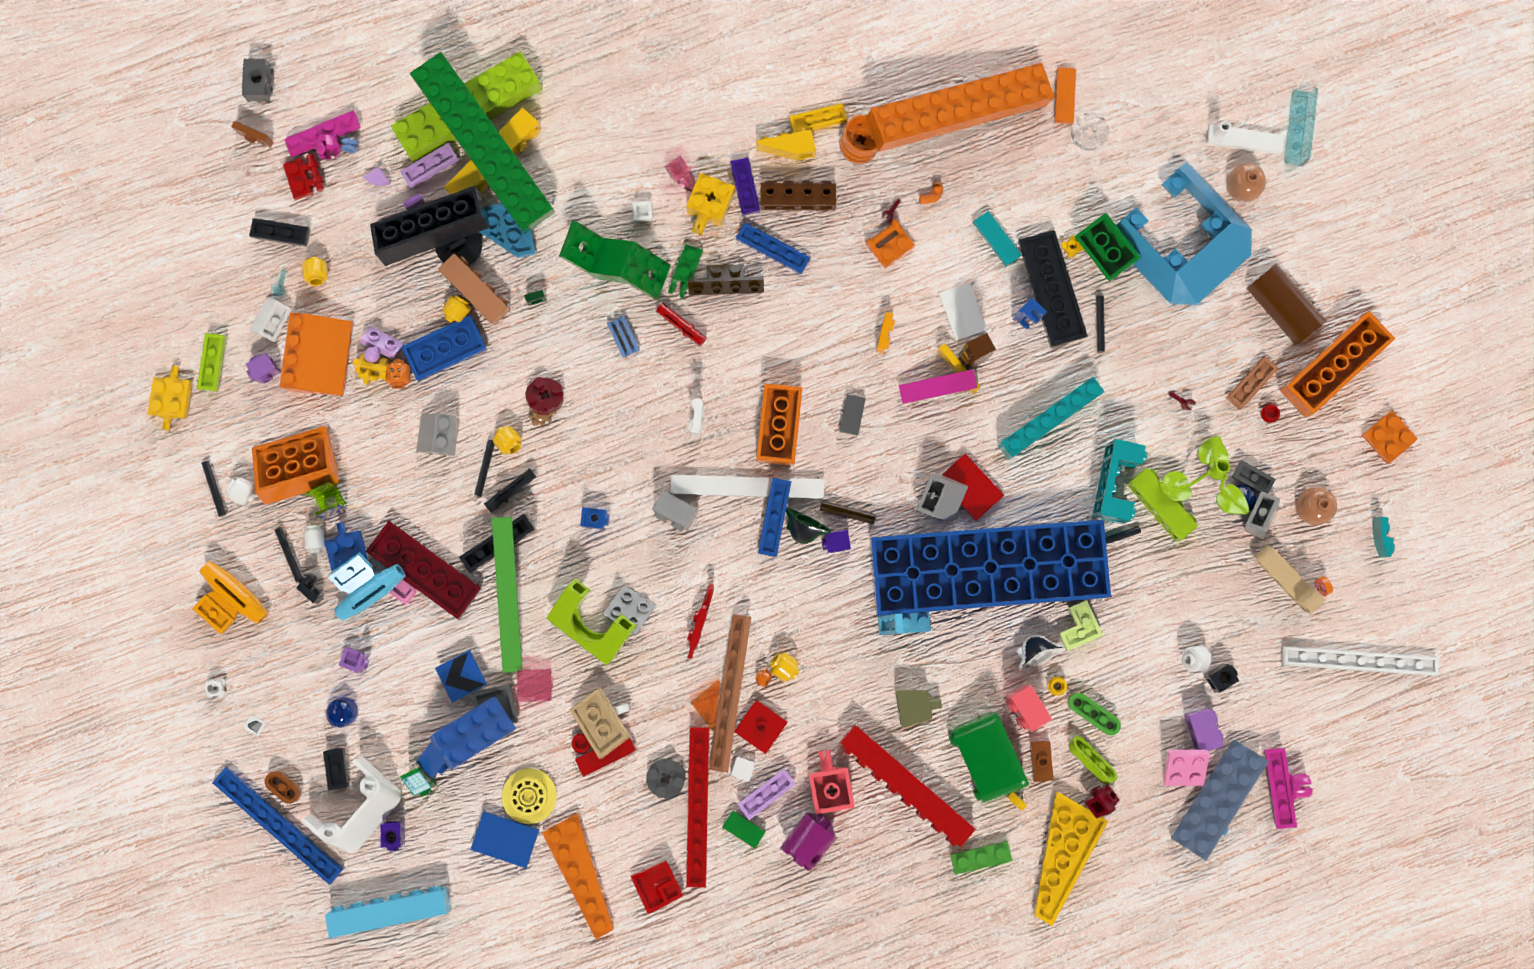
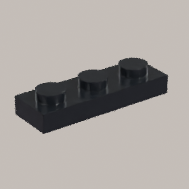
M252 218L249 237L307 247L310 228Z

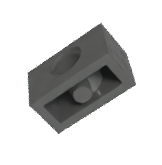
M243 58L242 96L249 102H270V96L273 94L271 77L274 76V69L266 59ZM258 78H262L260 82L256 83Z

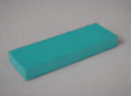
M989 211L973 221L974 226L1005 267L1022 256Z

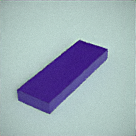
M749 158L730 161L741 215L759 213L760 208Z

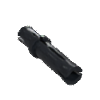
M528 468L527 471L505 488L496 491L497 494L485 502L484 505L492 513L501 504L507 503L510 497L537 478L536 475Z

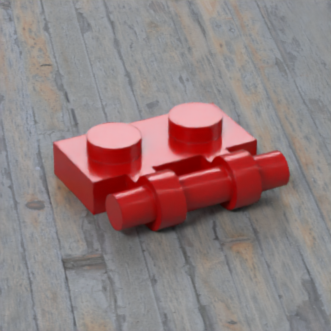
M313 154L306 156L308 161L306 164L303 163L301 158L283 163L291 193L295 200L313 195L312 187L316 186L318 192L324 190V180L319 174V164ZM309 171H311L313 178L310 180L308 179L306 173Z

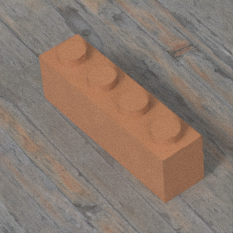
M453 254L438 268L439 272L495 326L510 311L507 307L509 303L502 296L498 298L494 294L496 290L488 282L484 284L480 280L482 276L475 269L471 271L467 267L469 263L461 255L457 257Z

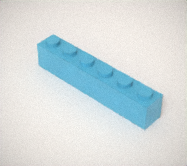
M440 885L429 887V891L425 892L417 889L410 891L409 895L405 896L397 893L390 895V899L386 900L378 897L371 899L370 903L367 904L359 901L351 903V907L343 908V905L332 907L331 911L325 914L328 937L334 938L448 914L451 911L447 887L441 888Z

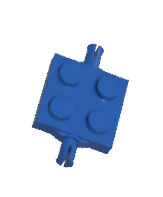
M344 522L336 523L339 535L325 541L331 571L333 572L359 552L368 561L361 530L346 533Z

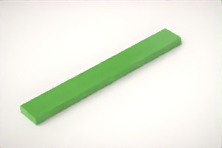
M512 516L492 518L502 673L522 671Z

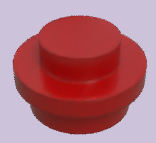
M1267 404L1261 409L1260 415L1266 423H1274L1280 417V410L1276 405Z

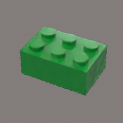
M1106 212L1075 236L1109 282L1142 259L1137 250Z

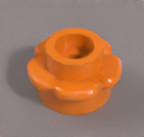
M768 669L760 670L755 678L758 681L757 685L766 687L772 678V673L768 672Z

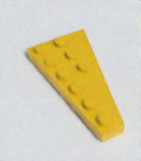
M1055 791L1034 910V916L1051 926L1056 921L1109 822L1102 817L1096 819L1089 809Z

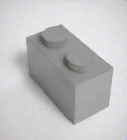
M1261 491L1246 523L1245 532L1264 539L1279 507L1280 498Z

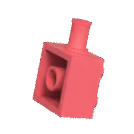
M831 749L825 750L826 758L824 757L823 750L818 751L821 769L820 771L808 773L815 814L855 808L848 767H833ZM830 785H832L833 788H836V790L833 791V795H830L829 792H826V790L829 789Z

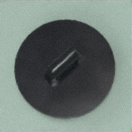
M477 232L436 247L435 251L443 263L455 254L457 257L461 255L469 263L467 265L469 267L480 257L483 244L481 236Z

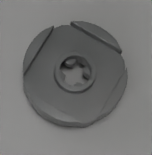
M663 758L651 765L647 772L646 782L649 790L658 798H672L681 792L685 784L686 775L680 763L672 759ZM663 773L671 775L670 783L666 784V782L661 781Z

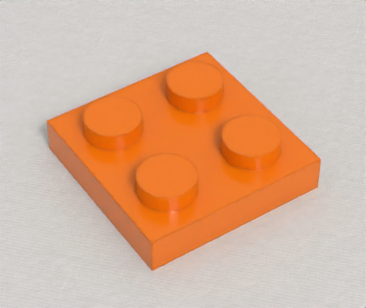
M1393 410L1389 411L1361 435L1386 464L1391 463L1418 440Z

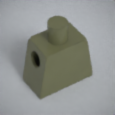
M895 690L901 728L932 719L931 710L942 708L941 698H929V693L926 690Z

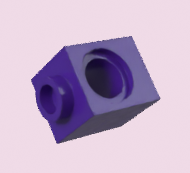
M848 530L824 534V538L821 539L822 548L827 550V554L851 549Z
M386 821L380 824L381 848H387V851H398L399 847L405 845V821ZM390 831H393V832L396 833V835H397L396 841L390 840V838H389V833H390Z

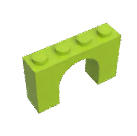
M575 578L567 585L546 619L567 634L569 638L580 644L585 650L589 651L600 662L608 666L617 656L637 625L621 614L605 633H597L588 629L581 620L580 607L591 590Z

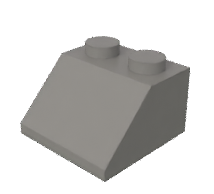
M421 414L416 452L455 457L460 419L453 415Z

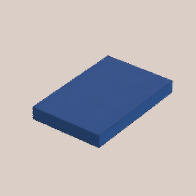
M484 811L470 850L527 868L540 829Z

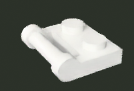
M695 398L691 403L694 417L689 420V432H692L693 438L701 439L704 407L702 400Z

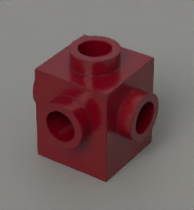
M1107 784L1103 787L1096 786L1090 791L1091 795L1084 802L1097 819L1105 814L1109 815L1116 810L1115 806L1120 800Z

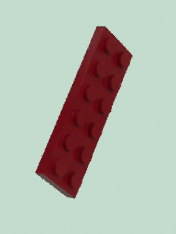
M389 520L366 550L369 555L387 568L396 564L399 565L405 572L403 580L458 620L482 590L479 585Z

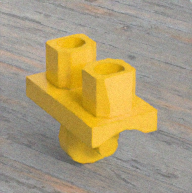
M364 353L361 354L359 359L354 358L355 372L359 373L358 377L363 378L365 385H369L371 381L377 382L378 379L386 380V366L390 364L388 359L381 357L377 364H374L364 358Z

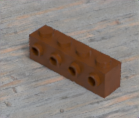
M768 180L761 183V210L835 211L836 183L831 181H821V183L802 181V183H794V181L788 180L783 183H776L775 181Z

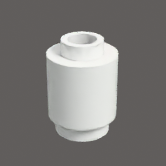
M321 525L306 526L303 532L305 550L309 551L310 554L322 553L321 549H325V540Z

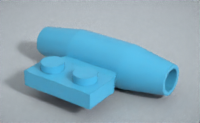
M359 552L328 575V578L340 591L349 593L334 608L335 614L340 620L344 621L365 611L389 594L405 578V572L396 564L374 575L373 566Z

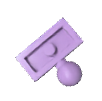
M370 327L360 338V343L369 347L364 352V358L371 363L379 359L380 353L394 360L402 351L401 347L404 346V343L373 327Z

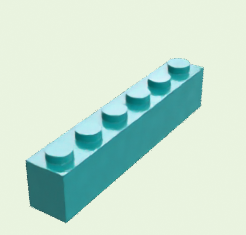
M1093 376L997 446L1009 461L1105 391Z

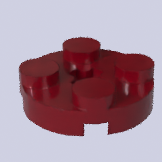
M535 378L525 392L529 408L539 415H548L554 410L556 412L564 402L561 384L551 378ZM548 393L550 397L542 400L541 394Z

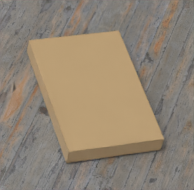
M601 687L596 688L569 709L599 759L605 757L631 737Z

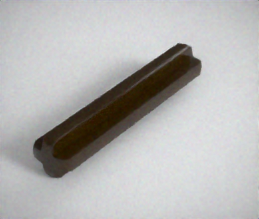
M822 501L820 505V511L865 523L874 524L876 514L827 501Z

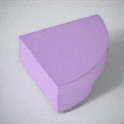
M379 166L364 176V179L372 185L386 186L390 184V181Z

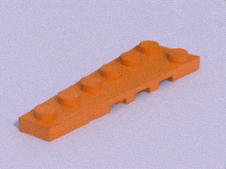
M575 814L543 831L542 834L595 939H598L613 931L614 926L604 900L602 888L597 878L596 869L591 859L579 816Z

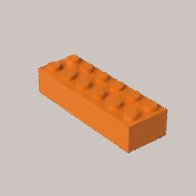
M1367 311L1352 322L1279 391L1305 418L1315 414L1396 338L1370 311Z

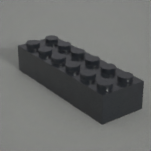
M475 185L370 224L375 255L385 266L490 228L485 200Z

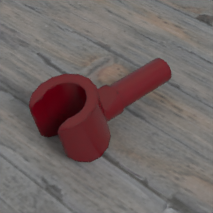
M897 199L889 210L883 212L882 219L885 214H890L891 218L888 222L893 220V213L900 204V199Z
M1172 391L1169 393V396L1181 403V408L1185 411L1192 410L1187 406L1188 402L1191 405H1196L1193 399L1185 400Z

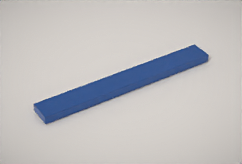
M225 767L212 782L326 883L331 885L344 870L339 863L228 767Z

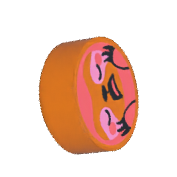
M1321 576L1315 579V587L1322 596H1327L1333 592L1332 583L1327 577Z

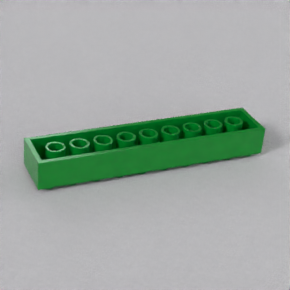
M439 52L409 73L523 234H526L555 213L553 207L442 52Z

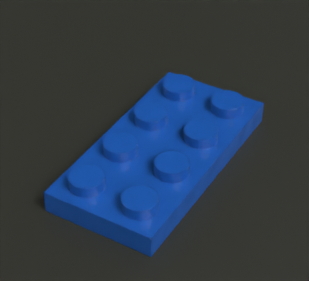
M471 315L464 317L461 322L451 323L401 347L418 382L487 350Z
M494 696L433 733L429 738L452 771L513 732L516 727Z

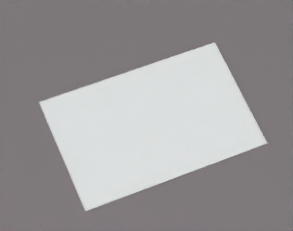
M970 283L939 293L956 341L987 331Z

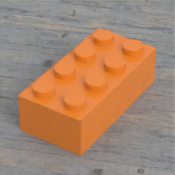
M764 383L756 462L788 466L795 465L803 387Z

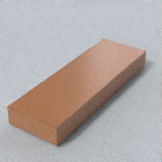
M1263 356L1225 398L1237 409L1241 410L1279 368L1266 356Z

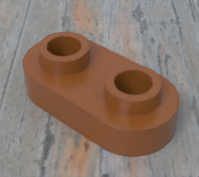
M273 771L265 777L266 788L284 803L291 804L300 799L302 795L300 786L283 772ZM276 777L280 780L279 784L274 782ZM291 789L295 792L293 797L289 794Z

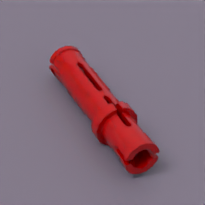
M664 302L658 306L656 312L679 329L684 337L690 338L699 347L704 344L707 337L695 328V325L689 324Z

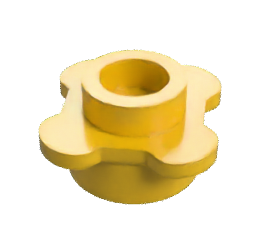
M1071 236L1067 242H1062L1061 248L1064 249L1069 258L1075 257L1078 252H1082L1084 249L1075 236Z

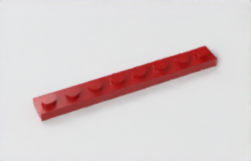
M690 727L686 887L706 888L710 727Z

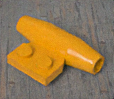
M212 561L207 562L200 569L199 573L214 591L205 594L192 609L220 635L224 634L236 621L238 613L256 624H259L268 615L267 610L256 596L231 573Z

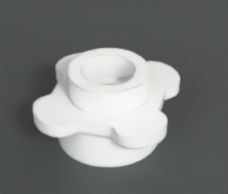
M208 679L206 681L205 691L207 698H212L213 696L222 698L225 696L224 679Z

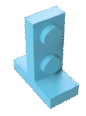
M929 612L878 616L879 635L931 631Z

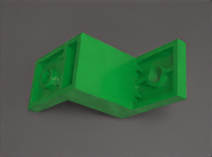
M577 221L571 222L559 254L560 258L598 280L629 284L653 299H659L671 264L634 241L603 238ZM582 242L583 249L580 252L579 245ZM651 270V277L649 278L648 273Z

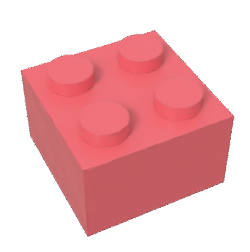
M1024 684L1005 696L1007 700L1005 704L1009 711L1014 712L1018 717L1015 720L1021 729L1024 728V730L1033 732L1052 720L1031 685Z

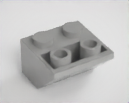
M932 472L916 510L935 518L953 522L968 486Z
M666 491L662 493L652 507L655 513L654 516L663 522H666V520L672 522V527L681 532L683 529L689 530L699 512L697 508Z

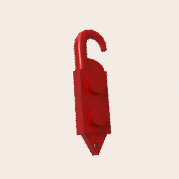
M713 583L708 585L702 606L699 611H695L692 622L696 624L694 630L690 629L687 641H690L687 658L690 659L693 657L695 648L698 647L714 592Z

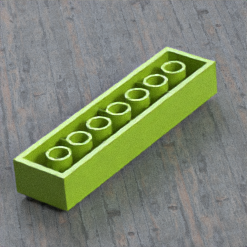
M521 51L464 83L490 120L543 90L538 78ZM430 103L390 125L413 163L443 145L450 144L456 140Z

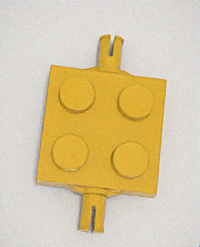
M171 366L170 377H153L147 415L163 418L161 430L170 431L171 420L177 418L187 419L193 382L178 378L180 368L178 366Z

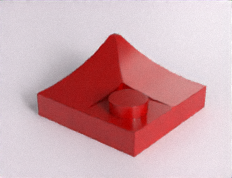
M666 859L630 875L648 915L684 896Z

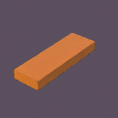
M1057 68L1054 123H1074L1076 68Z

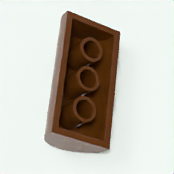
M1277 263L1246 288L1295 345L1302 342L1327 321Z

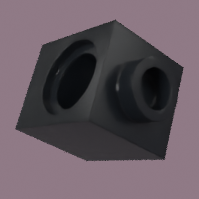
M1222 664L1204 675L1215 693H1221L1239 682L1237 670L1229 664ZM1222 672H1224L1227 677L1225 682H1221L1220 680V674Z

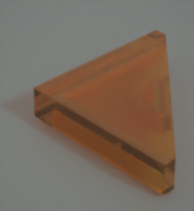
M719 680L690 702L712 731L716 725L720 689Z

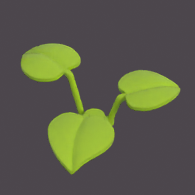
M1221 436L1208 439L1198 449L1199 461L1210 467L1205 474L1188 483V479L1183 473L1172 471L1164 476L1160 484L1161 491L1168 498L1175 501H1185L1192 496L1190 486L1210 475L1212 479H1221L1219 487L1221 492L1216 495V502L1223 512L1234 515L1249 513L1248 503L1242 491L1233 484H1228L1224 488V483L1227 479L1226 474L1230 471L1229 455L1222 443Z

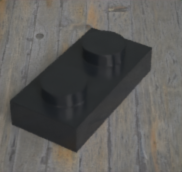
M345 748L323 751L328 791L350 787Z

